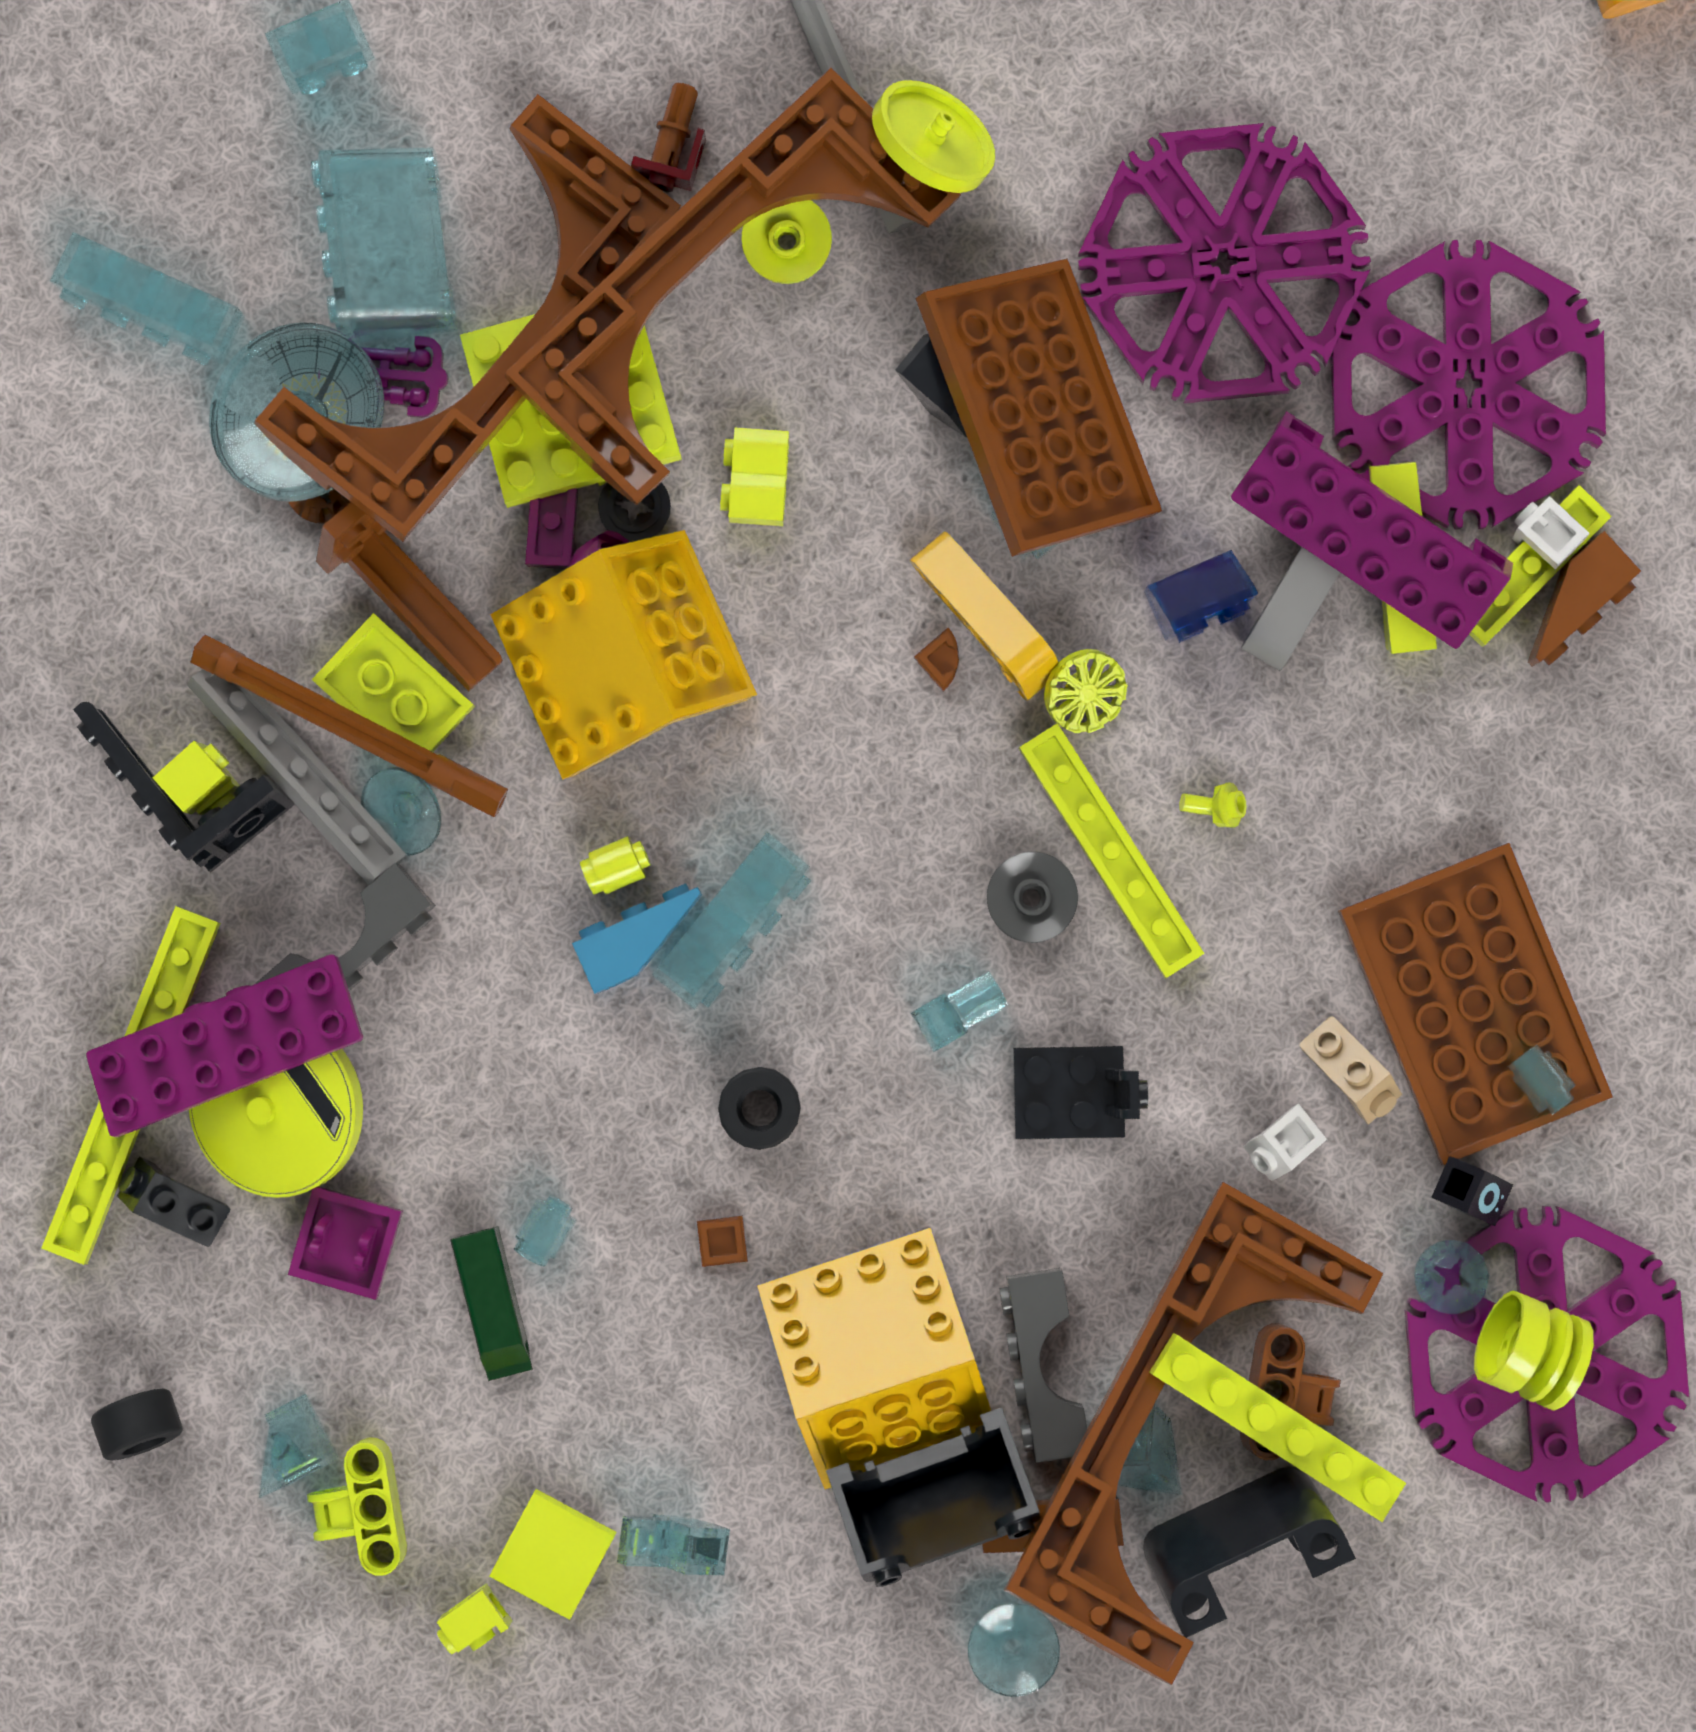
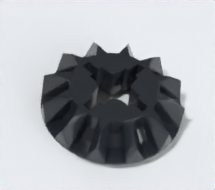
M608 482L605 484L600 493L598 511L600 519L607 530L618 532L629 542L651 538L662 532L670 517L671 510L670 497L662 482L641 501L644 506H648V509L654 511L638 513L632 525H629L628 510L616 504V502L631 501Z

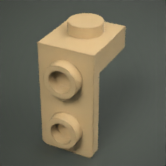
M1335 1017L1327 1018L1300 1042L1302 1051L1348 1097L1355 1111L1368 1125L1375 1118L1388 1114L1394 1108L1397 1099L1402 1096L1390 1072Z

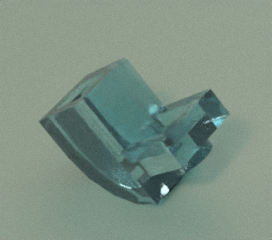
M653 1514V1517L623 1516L617 1563L625 1566L667 1567L687 1575H724L730 1529L703 1520Z

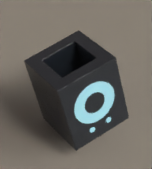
M1449 1156L1431 1198L1496 1226L1513 1184L1483 1169Z

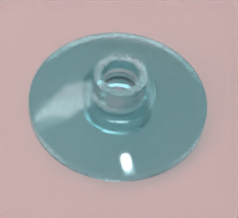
M397 767L383 769L367 781L362 791L361 805L407 854L406 856L416 855L430 848L440 833L442 822L440 806L430 786L420 777Z
M1007 1603L990 1609L975 1623L969 1636L968 1658L973 1673L986 1688L1003 1696L1020 1697L1036 1692L1051 1679L1059 1662L1060 1644L1054 1626L1043 1613L1025 1604ZM1010 1639H1016L1022 1644L1021 1651L1016 1655H1009L1004 1650L1005 1643Z

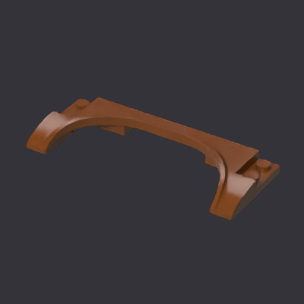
M832 68L820 77L505 372V378L570 442V448L598 475L635 505H638L670 474V471L648 450L635 425L628 389L631 357L646 321L657 306L742 226L759 215L780 206L807 200L830 199L850 201L886 210L928 228L961 196L960 193L942 191L922 183L894 162L882 147L874 131L872 123L873 108Z
M539 94L536 95L511 124L510 131L538 175L554 214L558 237V262L551 290L540 309L481 380L464 397L449 408L422 421L402 426L365 428L336 422L320 415L285 387L281 389L254 422L260 431L285 456L326 490L330 487L334 488L402 542L405 541L427 513L430 514L526 400L505 378V372L681 208L679 203Z
M1222 1182L1201 1221L1195 1226L1046 1505L1041 1519L1037 1522L1035 1531L1030 1535L1023 1549L1025 1551L1004 1591L1084 1636L1083 1639L1100 1649L1172 1685L1194 1642L1163 1623L1138 1595L1123 1565L1115 1529V1499L1123 1465L1165 1385V1382L1149 1373L1150 1369L1173 1333L1191 1343L1206 1327L1219 1318L1250 1305L1273 1301H1306L1363 1314L1384 1273Z

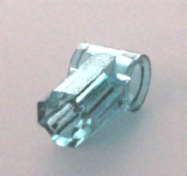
M988 971L949 995L945 992L911 1012V1015L930 1048L935 1052L968 1033L967 1029L982 1020L984 1021L1009 1004L997 982Z

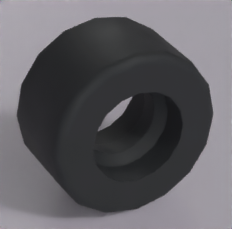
M764 1067L746 1069L731 1078L721 1092L718 1106L720 1122L728 1136L743 1147L757 1150L776 1147L789 1138L798 1124L801 1110L798 1091L789 1078L777 1070ZM752 1091H767L777 1101V1115L767 1125H752L743 1116V1100Z
M164 1388L144 1391L125 1397L101 1408L91 1418V1424L102 1456L110 1461L121 1460L148 1452L174 1440L183 1431L172 1394Z

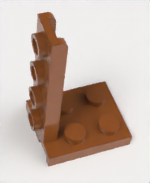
M350 502L322 526L316 556L317 564L329 574L342 562L344 564L348 563L469 692L502 664L503 659L501 655L385 533L387 529Z

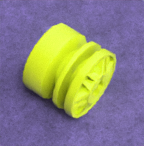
M1512 1290L1504 1294L1493 1306L1478 1337L1474 1355V1371L1477 1379L1509 1393L1518 1391L1520 1397L1536 1402L1553 1411L1562 1408L1575 1395L1589 1367L1594 1346L1593 1329L1590 1322L1585 1319L1570 1315L1568 1312L1558 1308L1549 1311L1546 1303Z

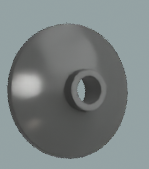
M1023 852L1008 858L995 870L988 884L987 906L992 920L1003 933L1021 942L1038 943L1056 937L1070 924L1077 909L1078 890L1073 875L1061 861L1046 853ZM1028 889H1034L1040 895V902L1034 907L1027 906L1023 901V894Z

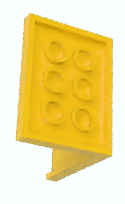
M685 530L599 549L490 614L562 780L589 769L672 723L735 705L757 695Z
M931 1228L757 1285L795 1418L824 1490L832 1488L826 1472L828 1469L848 1463L851 1471L862 1470L866 1472L864 1465L866 1462L873 1460L876 1466L962 1435L960 1429L969 1426L971 1432L974 1433L978 1426L983 1425L980 1415L992 1411Z

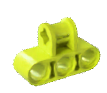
M368 1437L360 1440L346 1453L344 1470L347 1486L311 1492L307 1494V1500L313 1503L317 1526V1531L313 1533L314 1541L356 1536L358 1555L362 1567L370 1574L384 1576L391 1573L404 1560L407 1554V1542L392 1453L389 1446L383 1440ZM361 1449H369L377 1455L379 1460L377 1471L369 1472L359 1465L358 1454ZM377 1495L385 1501V1516L375 1517L367 1511L365 1506L367 1496ZM385 1541L389 1543L394 1551L393 1561H379L373 1553L374 1542Z

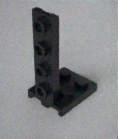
M82 702L73 709L82 721L77 726L81 734L93 747L100 744L109 755L104 762L110 771L121 782L127 778L136 789V792L131 795L135 803L147 816L154 813L164 825L158 830L164 840L173 850L177 851L179 849L187 860L190 861L192 859L201 868L205 866L210 873L295 805L278 785L262 775L258 780L251 778L241 784L234 792L235 798L222 809L215 807L205 813L199 819V827L196 829L184 812L152 778L154 774L104 711L97 709L90 702Z
M1123 1046L1013 1048L1015 1139L1124 1138L1125 1119H1140V1109H1148L1147 1080L1139 1079V1071L1124 1069Z

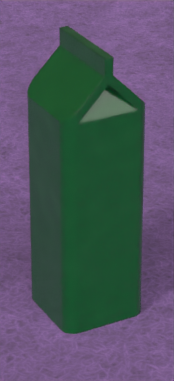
M499 1226L450 1239L480 1360L486 1371L488 1381L533 1370L529 1344Z

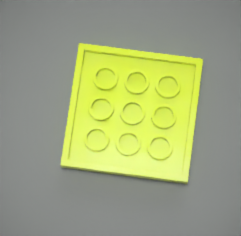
M535 314L460 335L473 387L481 380ZM644 325L634 347L629 367V402L635 425L644 444L665 465L682 460ZM527 399L489 443L507 508L524 504L537 498L542 499L567 492V490L573 488L578 489L596 484L598 481H605L570 448V442Z

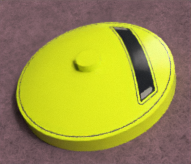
M340 1049L189 1109V1117L195 1138L202 1152L211 1165L224 1178L237 1187L256 1195L274 1198L290 1197L308 1192L326 1183L348 1162L358 1143L362 1129L363 1099L356 1071L344 1050Z

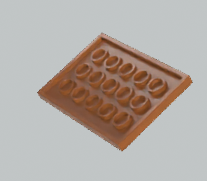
M1068 258L926 291L915 298L1012 557L1152 517L1162 511Z
M1510 843L1503 844L1338 910L1441 1165H1446L1449 1156L1461 1159L1613 1098Z

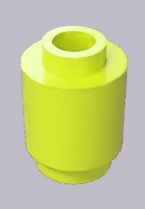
M629 836L589 852V858L580 861L582 872L593 895L602 891L607 895L646 878L644 868L651 866L641 841L632 843Z

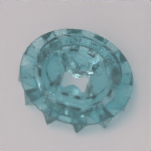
M1444 1240L1428 1247L1419 1257L1414 1272L1416 1289L1422 1300L1434 1310L1447 1314L1462 1313L1474 1308L1485 1296L1490 1276L1484 1257L1470 1244L1456 1240ZM1461 1259L1459 1275L1470 1285L1469 1287L1453 1285L1443 1295L1445 1278L1439 1275L1440 1272L1434 1270V1267L1451 1269Z

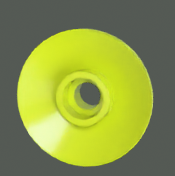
M807 200L790 203L763 213L746 223L742 229V248L748 263L760 276L781 284L798 283L816 274L827 261L832 245L831 227L825 213L813 201ZM783 235H791L795 238L796 243L793 248L786 250L779 246V239Z

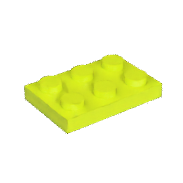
M374 613L311 679L337 704L432 752L436 750L475 707Z

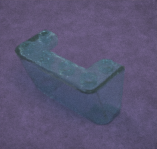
M430 147L319 150V160L311 161V171L314 186L320 189L321 198L324 205L316 206L320 233H327L329 250L322 251V264L325 277L333 279L334 295L327 296V306L330 322L336 324L337 332H342L347 340L354 344L458 331L453 286L447 275L438 200L442 198L435 149Z

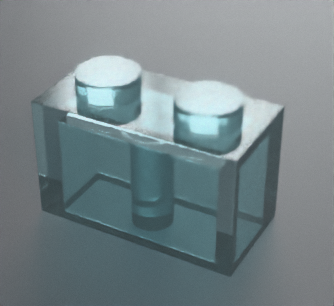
M341 0L265 33L285 82L292 94L299 91L303 95L317 92L326 86L325 80L341 73L344 77L356 75L368 67L367 62L375 59L349 0Z

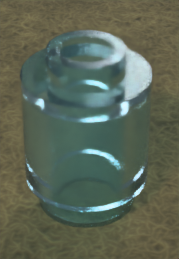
M1538 1044L1530 1048L1508 1066L1514 1074L1512 1080L1539 1113L1548 1109L1553 1115L1574 1099L1569 1091L1576 1084L1548 1050L1543 1052Z
M549 1195L546 1201L537 1198L515 1236L518 1242L514 1250L531 1262L545 1267L550 1258H556L576 1223V1219L570 1215L573 1208L552 1195Z

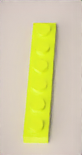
M1059 724L1053 725L1018 748L1163 977L1168 978L1204 955L1205 953Z
M1175 1333L1172 1334L1149 1373L1380 1522L1384 1521L1406 1485V1482Z

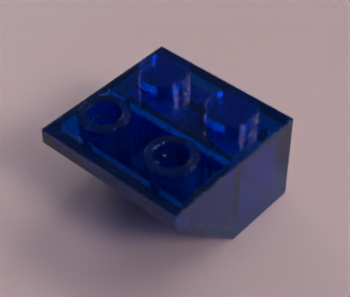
M1232 550L1150 584L1144 590L1165 641L1176 636L1179 643L1204 633V630L1209 627L1207 623L1218 618L1220 625H1224L1246 615L1245 612L1251 609L1249 604L1258 595L1255 585Z

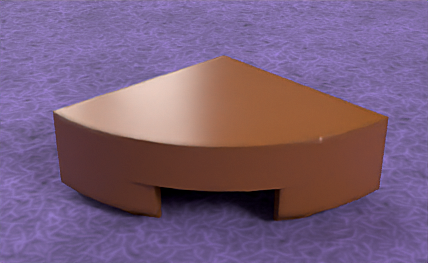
M949 628L945 629L914 656L917 663L943 692L952 683L959 664L957 641Z

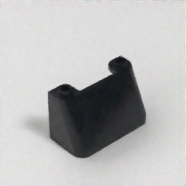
M1002 1407L981 1414L980 1417L983 1425L978 1426L974 1433L971 1432L969 1426L960 1429L962 1435L876 1466L873 1460L864 1463L866 1472L862 1470L851 1471L848 1463L826 1470L860 1574L864 1581L875 1582L876 1587L888 1586L901 1580V1573L1006 1535H1008L1009 1539H1017L1035 1531L1034 1524L1041 1519V1515Z

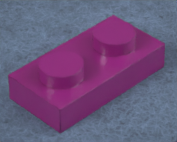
M577 488L542 499L530 500L525 559L527 567L567 569L574 553L578 502Z

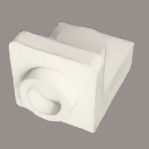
M1549 496L1539 507L1532 502L1519 514L1514 521L1519 527L1512 539L1518 545L1524 540L1556 570L1588 537L1589 532Z
M1298 1103L1261 1134L1248 1141L1244 1148L1250 1155L1255 1168L1265 1174L1269 1180L1273 1181L1292 1171L1327 1139Z

